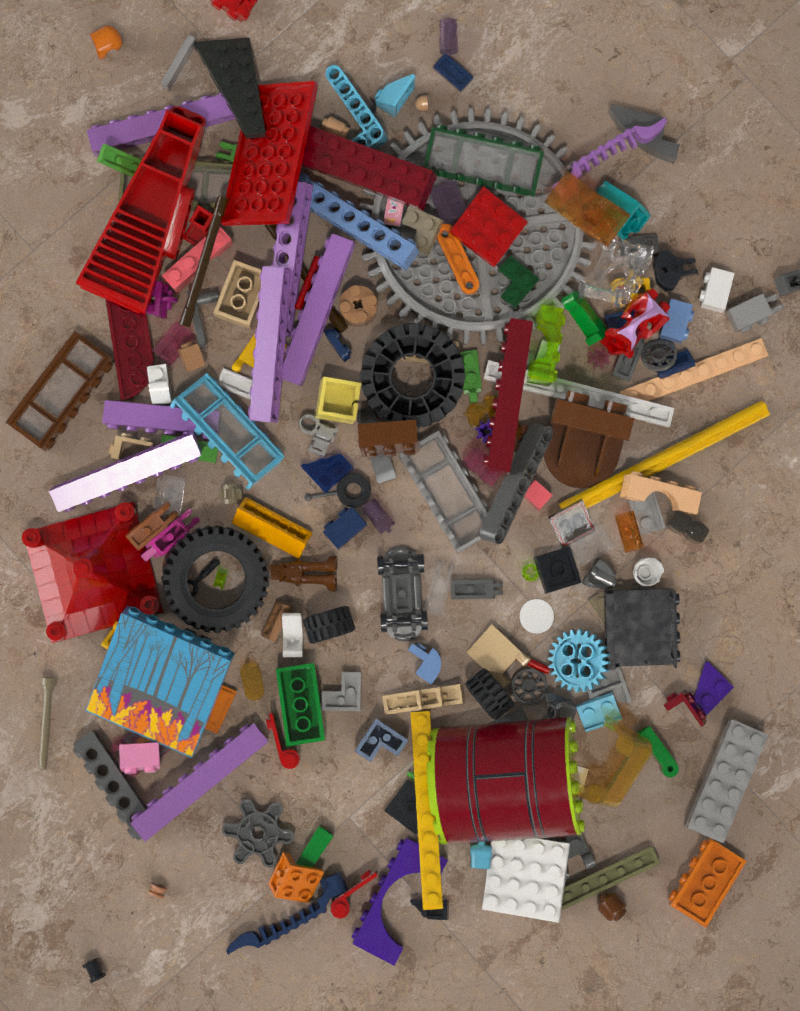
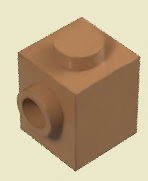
M192 341L181 344V348L177 351L185 371L189 372L206 365L198 343L192 344Z

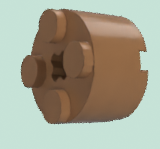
M353 285L345 290L339 301L343 320L353 327H362L372 323L378 310L375 294L369 288ZM359 303H361L362 308H358L356 310L355 304L358 305Z

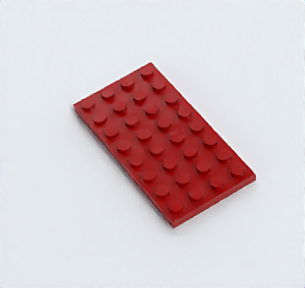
M316 81L258 85L265 137L246 139L240 129L226 192V198H229L221 220L223 226L290 223L318 89Z

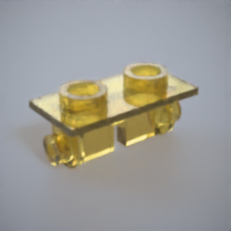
M489 395L483 399L482 403L474 404L466 409L467 411L463 415L468 419L467 421L471 427L479 425L480 421L484 422L487 420L484 413L487 412L490 418L495 415V409H492L493 399L497 398V395Z

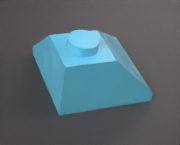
M413 74L387 84L383 90L380 89L375 96L376 106L395 118L414 90L416 76Z

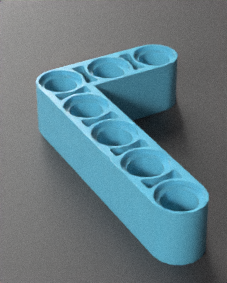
M337 65L329 66L325 72L327 80L363 130L362 133L351 141L359 144L366 143L367 147L377 150L387 141L388 135L342 69ZM339 72V77L332 79L333 75ZM346 87H350L349 92L343 94V90ZM356 102H360V106L353 109V105ZM370 116V121L367 124H363L364 119ZM377 131H381L380 137L374 139V134Z

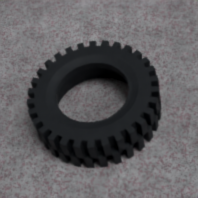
M209 525L202 529L196 528L192 533L184 534L185 537L179 538L176 541L177 544L170 548L169 556L166 555L165 566L163 565L162 588L171 609L187 625H191L197 630L202 629L208 633L210 631L221 633L220 630L229 632L233 627H236V629L242 627L241 623L244 621L248 623L250 621L249 617L251 615L255 616L258 613L257 608L259 606L262 608L264 604L262 600L268 594L266 587H269V581L267 580L269 571L266 569L267 563L263 558L262 552L248 537L229 527L225 528L219 525L211 527ZM214 551H221L234 556L242 565L245 573V585L240 597L231 605L220 609L207 608L196 602L191 596L187 584L188 573L192 564L200 556Z

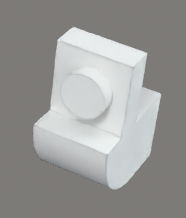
M167 365L148 366V385L152 404L158 406L171 405L173 396L171 385L169 384Z

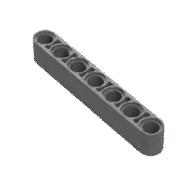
M531 423L512 461L510 474L505 476L480 529V538L482 540L501 544L504 541L552 439L553 429L551 426L539 423Z

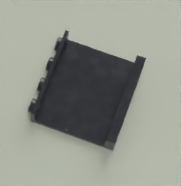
M674 588L604 590L605 646H607L605 653L610 654L605 658V660L610 662V664L605 665L608 670H615V667L650 665H673L674 668H677V662H680L681 657L680 651H677V643H680V632H677V624H680L679 612L677 613L676 605L680 604L679 593L676 594Z

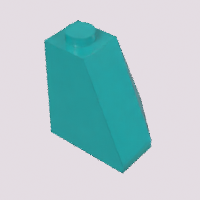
M607 181L599 186L594 197L613 231L622 240L628 238V234L631 232L636 234L641 231L651 217L640 202Z

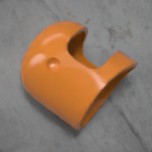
M106 25L89 34L100 60L106 58L107 52L113 49L118 51L122 47V37L118 30L111 25Z

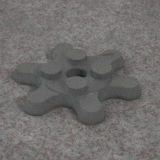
M244 799L240 802L239 806L243 814L242 820L239 823H225L222 826V833L226 837H235L239 841V848L233 854V859L237 864L245 863L249 856L256 854L261 857L265 867L271 868L275 866L277 861L273 852L275 845L278 843H292L294 833L289 829H281L277 825V819L283 812V807L280 803L274 802L266 811L259 812L255 809L252 800ZM255 828H262L264 831L262 838H255L253 836Z

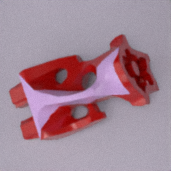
M648 289L644 293L637 294L621 315L622 319L625 318L628 321L623 327L619 329L609 328L605 331L604 338L599 342L608 349L610 356L624 354L631 358L634 354V347L641 338L648 339L669 321L670 317L667 313L670 306L664 301H660L658 304L654 301L658 297L655 289ZM635 309L634 317H631L630 313ZM648 323H651L652 325L650 330L647 327Z

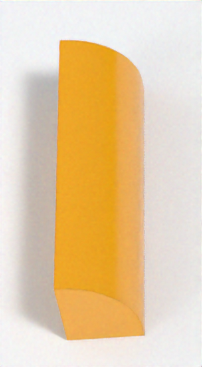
M247 497L244 498L237 508L232 524L298 559L301 557L313 532Z

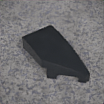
M422 899L410 900V903L420 911L424 918L432 920L449 919V900L442 899L443 909L423 910Z

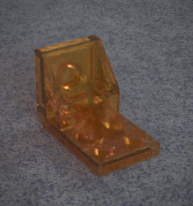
M566 171L544 202L587 236L607 247L630 217V214L597 194L568 171Z

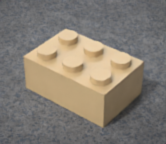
M233 260L213 312L215 317L249 330L252 329L259 309L258 293L261 290V269Z

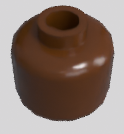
M606 892L598 900L600 902L598 911L608 921L614 920L617 922L627 912L626 902L616 892L610 894Z

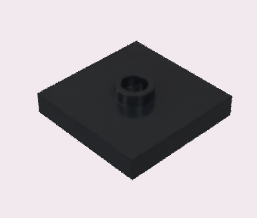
M570 546L533 557L545 594L582 583Z
M407 779L384 811L414 834L418 832L415 785Z

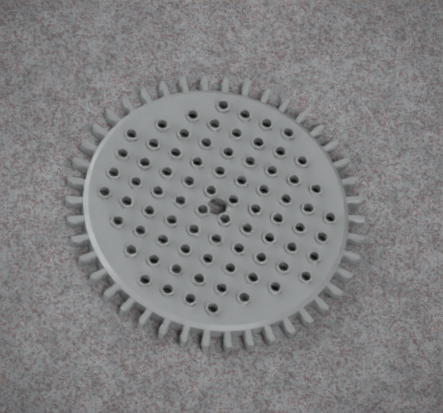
M471 108L467 114L468 122L462 123L458 122L456 111H451L450 119L452 124L447 126V130L455 132V128L465 130L467 135L472 136L474 133H480L485 135V139L492 140V137L504 139V143L511 144V141L521 142L522 147L529 148L530 145L541 147L540 151H544L540 176L536 191L542 192L541 196L536 194L534 197L523 195L522 198H518L516 193L485 187L496 197L503 195L505 199L502 201L519 214L520 211L526 213L523 218L528 223L523 229H526L528 234L523 235L520 232L508 250L512 252L511 256L524 267L531 266L533 268L532 273L540 279L535 285L536 289L527 294L518 305L519 311L515 312L507 302L500 298L512 283L498 272V269L509 256L504 254L493 268L462 242L460 243L467 257L469 255L475 257L474 260H469L479 280L477 291L479 297L477 298L473 297V295L464 294L457 281H452L451 277L454 274L437 239L430 255L419 252L413 261L418 263V267L414 268L410 265L407 271L402 268L394 270V263L375 251L362 255V261L377 260L378 267L368 271V277L373 278L379 274L383 275L385 282L379 284L376 287V291L381 293L387 288H391L395 294L387 300L386 305L391 307L398 300H401L406 305L400 311L399 317L401 319L405 318L412 310L419 315L414 324H422L423 320L426 319L433 323L431 326L433 328H438V326L448 328L446 336L451 340L454 330L464 332L462 339L464 345H468L470 341V332L480 333L481 346H485L487 342L486 332L496 331L499 344L504 342L502 330L505 328V323H509L510 318L533 321L532 332L537 330V325L532 317L540 313L543 319L549 323L552 317L545 309L549 304L552 303L560 311L564 309L563 303L557 296L561 291L566 295L574 292V289L566 285L570 278L583 283L585 277L575 272L574 269L576 264L590 267L592 261L579 255L581 249L589 251L595 249V243L583 241V233H596L597 226H585L583 217H592L596 214V209L582 210L581 206L582 201H588L592 198V192L579 194L561 204L557 194L554 192L552 186L570 176L569 172L572 171V163L575 162L572 161L567 166H564L560 161L567 153L568 149L566 147L561 148L556 154L548 149L554 142V135L549 136L544 143H541L535 139L540 132L541 126L538 124L529 135L521 131L525 124V118L523 117L518 120L516 128L506 126L509 119L508 112L502 114L501 123L498 124L490 122L492 117L491 109H486L484 122L474 121L475 113L473 108ZM438 115L434 116L435 126L437 124L442 125L441 118ZM420 122L418 123V129L422 134L421 138L415 141L411 134L406 131L403 133V137L409 146L405 150H401L397 144L392 143L390 148L398 156L397 158L424 167L431 132L429 133L426 126ZM435 136L429 166L437 167L441 165L444 169L451 170L456 151L453 149V146L457 145L458 140ZM463 142L459 159L462 168H457V172L493 180L496 177H501L503 182L509 151L481 145L474 148L472 143ZM440 147L441 152L437 153L434 149ZM515 153L518 161H513L509 183L531 188L537 158ZM497 158L500 162L495 164L493 159ZM480 161L481 165L475 166L474 162ZM514 175H520L521 179L516 180ZM584 175L577 180L578 186L586 182V176ZM437 176L426 203L430 208L428 210L424 209L423 212L444 220L443 224L446 220H449L453 227L483 186L464 182L465 185L460 187L458 185L460 181ZM445 184L446 188L440 189L439 185ZM363 189V193L373 196L375 199L373 205L360 203L359 210L363 209L366 212H371V218L375 221L376 219L383 221L386 198ZM461 200H466V201H467V204H466V205H462V204L460 203V201H461ZM447 202L449 206L444 208L441 204ZM558 206H561L563 208V211L558 212L556 208ZM538 209H543L545 213L539 214ZM403 223L401 224V229L394 228L404 239L410 238L414 240L417 230L414 228L411 231L407 230V225ZM564 225L566 229L560 230L559 226ZM545 227L547 232L542 233L540 228ZM447 232L441 234L444 238L448 237ZM385 235L379 236L377 240H383ZM566 243L568 248L563 249L561 244ZM547 245L549 251H544L543 246ZM529 248L531 252L526 254L524 249ZM432 259H435L437 261V264L431 265L430 261ZM550 264L552 269L547 270L545 265ZM494 271L496 275L491 277L489 272ZM438 278L440 282L435 284L432 280ZM419 280L421 284L415 286L414 281ZM467 283L466 287L472 288L473 284ZM496 289L498 294L492 295L491 291ZM459 294L461 298L459 300H455L454 295ZM437 296H440L442 298V301L436 302L435 298ZM499 308L501 312L499 314L494 313V309ZM480 310L482 315L476 316L475 311ZM459 312L463 314L461 319L456 317V314Z

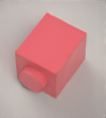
M535 480L530 484L524 499L539 511L553 495Z

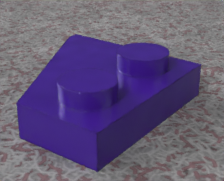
M706 661L703 665L704 668L699 678L694 698L696 700L695 704L708 715L734 687Z

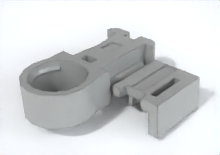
M304 415L299 420V430L303 434L312 436L313 440H315L313 446L310 445L308 452L324 458L329 446L328 440H330V444L333 443L338 427L336 426L334 429L320 423L321 419L315 418L313 415ZM310 418L314 421L315 426L306 424L302 420ZM303 427H306V428L311 429V430H310V431H307V430L303 429Z

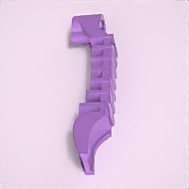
M666 118L649 127L636 125L631 129L628 128L623 134H618L615 139L608 140L605 145H600L595 151L592 150L586 157H581V160L578 162H573L571 175L552 186L561 204L581 194L576 182L583 176L581 171L585 170L587 173L592 170L589 162H592L594 167L600 165L597 157L600 156L603 161L607 160L609 156L606 152L609 151L612 156L617 154L618 152L615 147L617 145L621 152L627 150L625 140H627L632 150L638 147L635 139L642 144L650 142L665 127L667 123Z

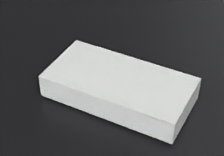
M223 368L217 381L218 385L222 389L251 400L250 388L253 380Z

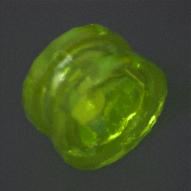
M528 564L522 569V577L526 581H534L539 576L534 564ZM529 567L536 571V575H533L534 578H529V575L525 574V570L528 571Z
M218 571L213 587L219 586L223 590L228 573L221 574V571Z

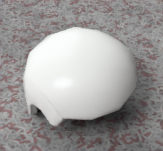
M651 557L640 559L633 569L634 579L641 586L651 587L660 582L662 573H664L662 563L656 558Z

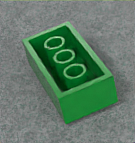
M315 663L277 668L276 676L286 746L325 741L326 736Z

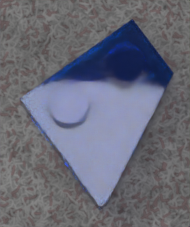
M341 453L300 466L325 494L354 469Z

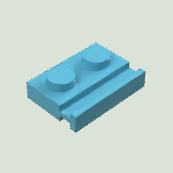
M613 692L576 705L586 732L622 720Z

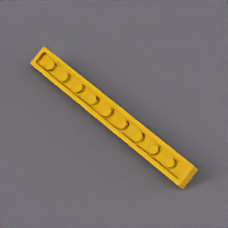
M430 711L410 712L423 910L443 909L438 835L435 834L433 821L436 820V817L430 811L427 784V763L431 760V756H428L427 748L428 741L432 740V737H430Z

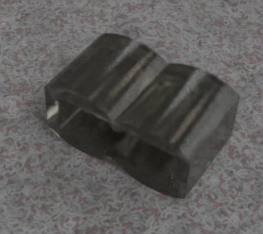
M679 511L672 513L666 524L672 532L683 534L688 541L694 544L702 543L709 532V529L703 523L692 521L687 514Z

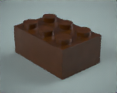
M416 420L358 424L359 448L362 456H366V458H375L377 455L385 454L386 457L396 456V453L414 455L416 452H420L419 430Z

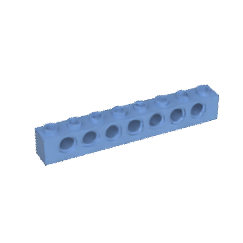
M301 172L298 182L313 185L310 206L312 213L407 271L419 254L416 247L417 244L410 238L404 239L397 230L386 228V224L381 220H373L368 212L363 209L361 211L357 210L352 202L348 200L344 202L336 192H328L325 190L324 185L317 181L316 183L312 182L308 175ZM320 198H324L322 202L317 203ZM335 207H340L338 211L332 212ZM355 216L352 221H347L349 217ZM365 226H370L367 231H362ZM385 235L383 240H377L379 236ZM395 245H401L398 250H393Z

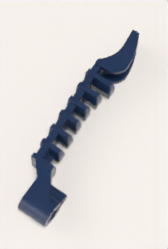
M339 871L320 880L324 893L316 899L318 904L314 905L312 902L307 905L310 911L309 914L306 915L304 908L298 910L301 918L297 920L295 914L288 916L291 921L289 925H287L285 919L280 920L279 923L282 928L280 930L277 929L275 922L269 924L272 932L269 936L264 924L258 926L263 938L262 940L254 931H246L230 944L226 950L227 954L229 955L243 946L260 948L263 945H268L274 939H279L283 934H288L290 930L299 928V925L308 923L310 919L317 918L321 913H326V906L330 898L348 890L341 872Z

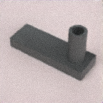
M190 290L186 291L187 297L189 296ZM218 290L200 293L196 302L193 324L200 349L208 347L198 306L218 301Z

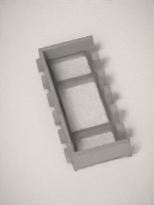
M437 431L419 442L420 452H416L414 455L399 453V458L458 554L482 540L480 538V529L488 514L486 511L488 506L484 499L480 500L476 493L479 491L473 482L469 483L466 478L469 475L464 466L460 467L457 463L459 458L454 450L450 451L447 444L449 441L445 434H440Z

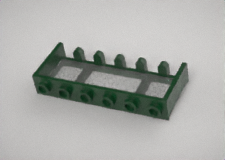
M438 124L436 128L432 127L424 168L432 170L438 177L530 197L535 196L544 151H540L541 147L530 145L529 148L522 147V143L511 141V144L503 142L504 139L492 137V140L485 139V135L480 133H474L473 136L467 135L465 130L456 128L455 132L447 130V126Z

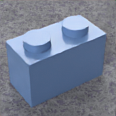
M670 299L668 302L670 309L667 313L670 319L661 327L658 338L681 344L683 339L687 340L689 334L687 325L688 321L692 322L694 311H692L693 305Z

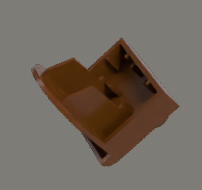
M567 391L565 401L555 399L549 421V426L553 429V436L544 454V460L550 473L561 483L573 488H590L609 478L618 464L624 440L629 441L635 419L626 416L627 405L605 400L603 410L588 407L590 396L572 391Z

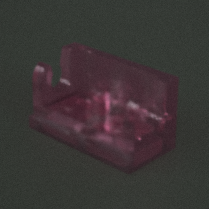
M176 321L152 351L168 365L172 366L179 357L177 350L181 348V344L192 341L195 337Z

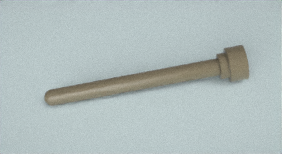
M41 677L42 689H44L39 769L41 771L46 770L51 697L52 690H54L57 678Z

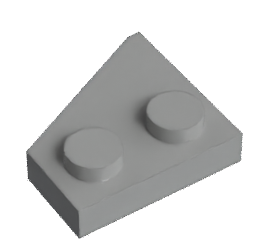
M616 667L615 670H609V672H603L606 678H599L601 684H594L595 689L590 690L588 688L587 690L589 698H597L613 692L616 701L632 702L620 667Z

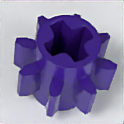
M490 420L487 421V424L480 421L481 426L475 428L479 434L476 438H483V443L485 444L487 443L488 435H492L493 428H489ZM491 430L490 434H485L484 431Z

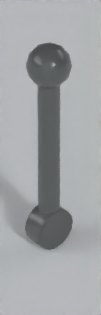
M337 491L314 495L306 494L304 498L306 501H310L313 498L337 495Z

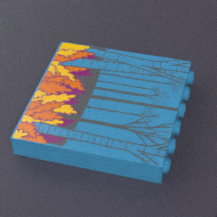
M127 606L119 618L86 711L192 758L199 746L235 653L227 647H220L212 643L209 639L195 636L191 631H184L172 623L159 620L154 615L145 614L136 607Z

